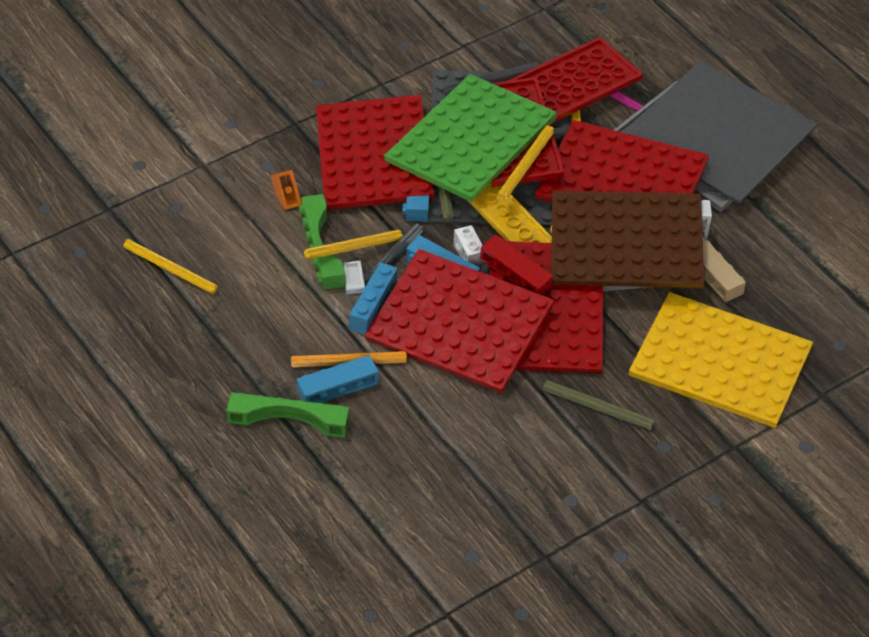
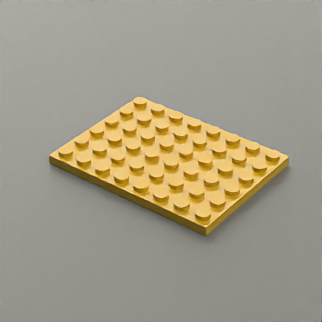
M669 292L629 369L628 376L776 428L810 353L813 341Z

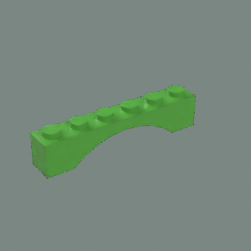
M324 195L301 197L302 205H299L300 216H304L302 224L303 228L307 229L306 240L311 243L309 248L322 246L323 243L319 233L327 220V206ZM334 255L313 259L314 269H318V272H316L317 282L321 283L323 290L345 287V272L340 259Z
M231 392L227 407V423L249 425L269 418H291L314 426L326 436L345 438L349 423V407Z

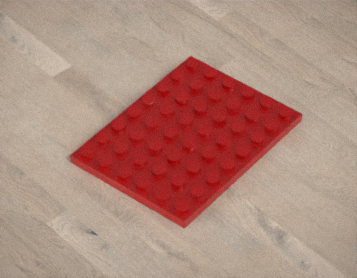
M421 95L316 105L323 195L327 210L407 202V197L429 195V199H434L432 183L384 161V155L424 118Z
M572 120L558 148L564 169V177L542 180L535 193V199L552 203V191L694 193L709 161V155Z
M507 241L529 259H533L539 266L551 273L552 243ZM490 267V276L514 284ZM552 285V288L543 296L553 299L554 305L516 370L602 374L603 286Z
M418 249L364 336L368 341L396 352L405 351L407 356L503 393L551 311L554 300Z

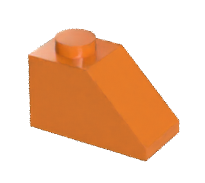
M293 170L270 175L275 194L284 210L302 205Z

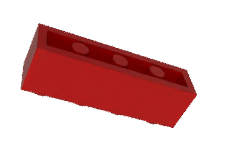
M495 234L481 246L480 259L516 286L540 295H544L552 288L553 275L548 270L539 266L533 259L525 256L519 249L514 248L505 239Z

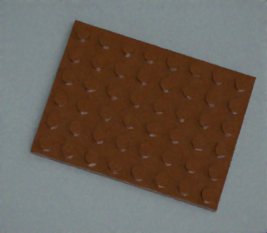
M552 191V285L704 288L701 194Z

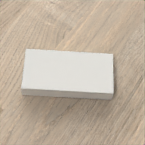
M361 261L342 262L345 272L346 294L362 293L365 289Z

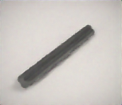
M416 223L363 276L364 283L368 284L380 262L391 265L423 232V226Z

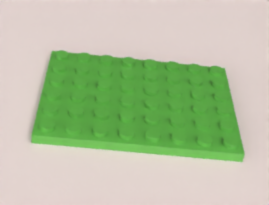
M469 74L384 155V161L473 202L492 183V180L496 179L539 136L544 127L550 125L557 118V112Z

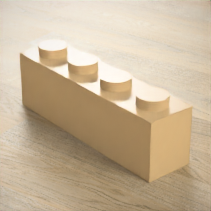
M703 237L704 280L725 303L743 295L746 284L744 278L734 270L731 264H728L721 253L715 250L710 241Z

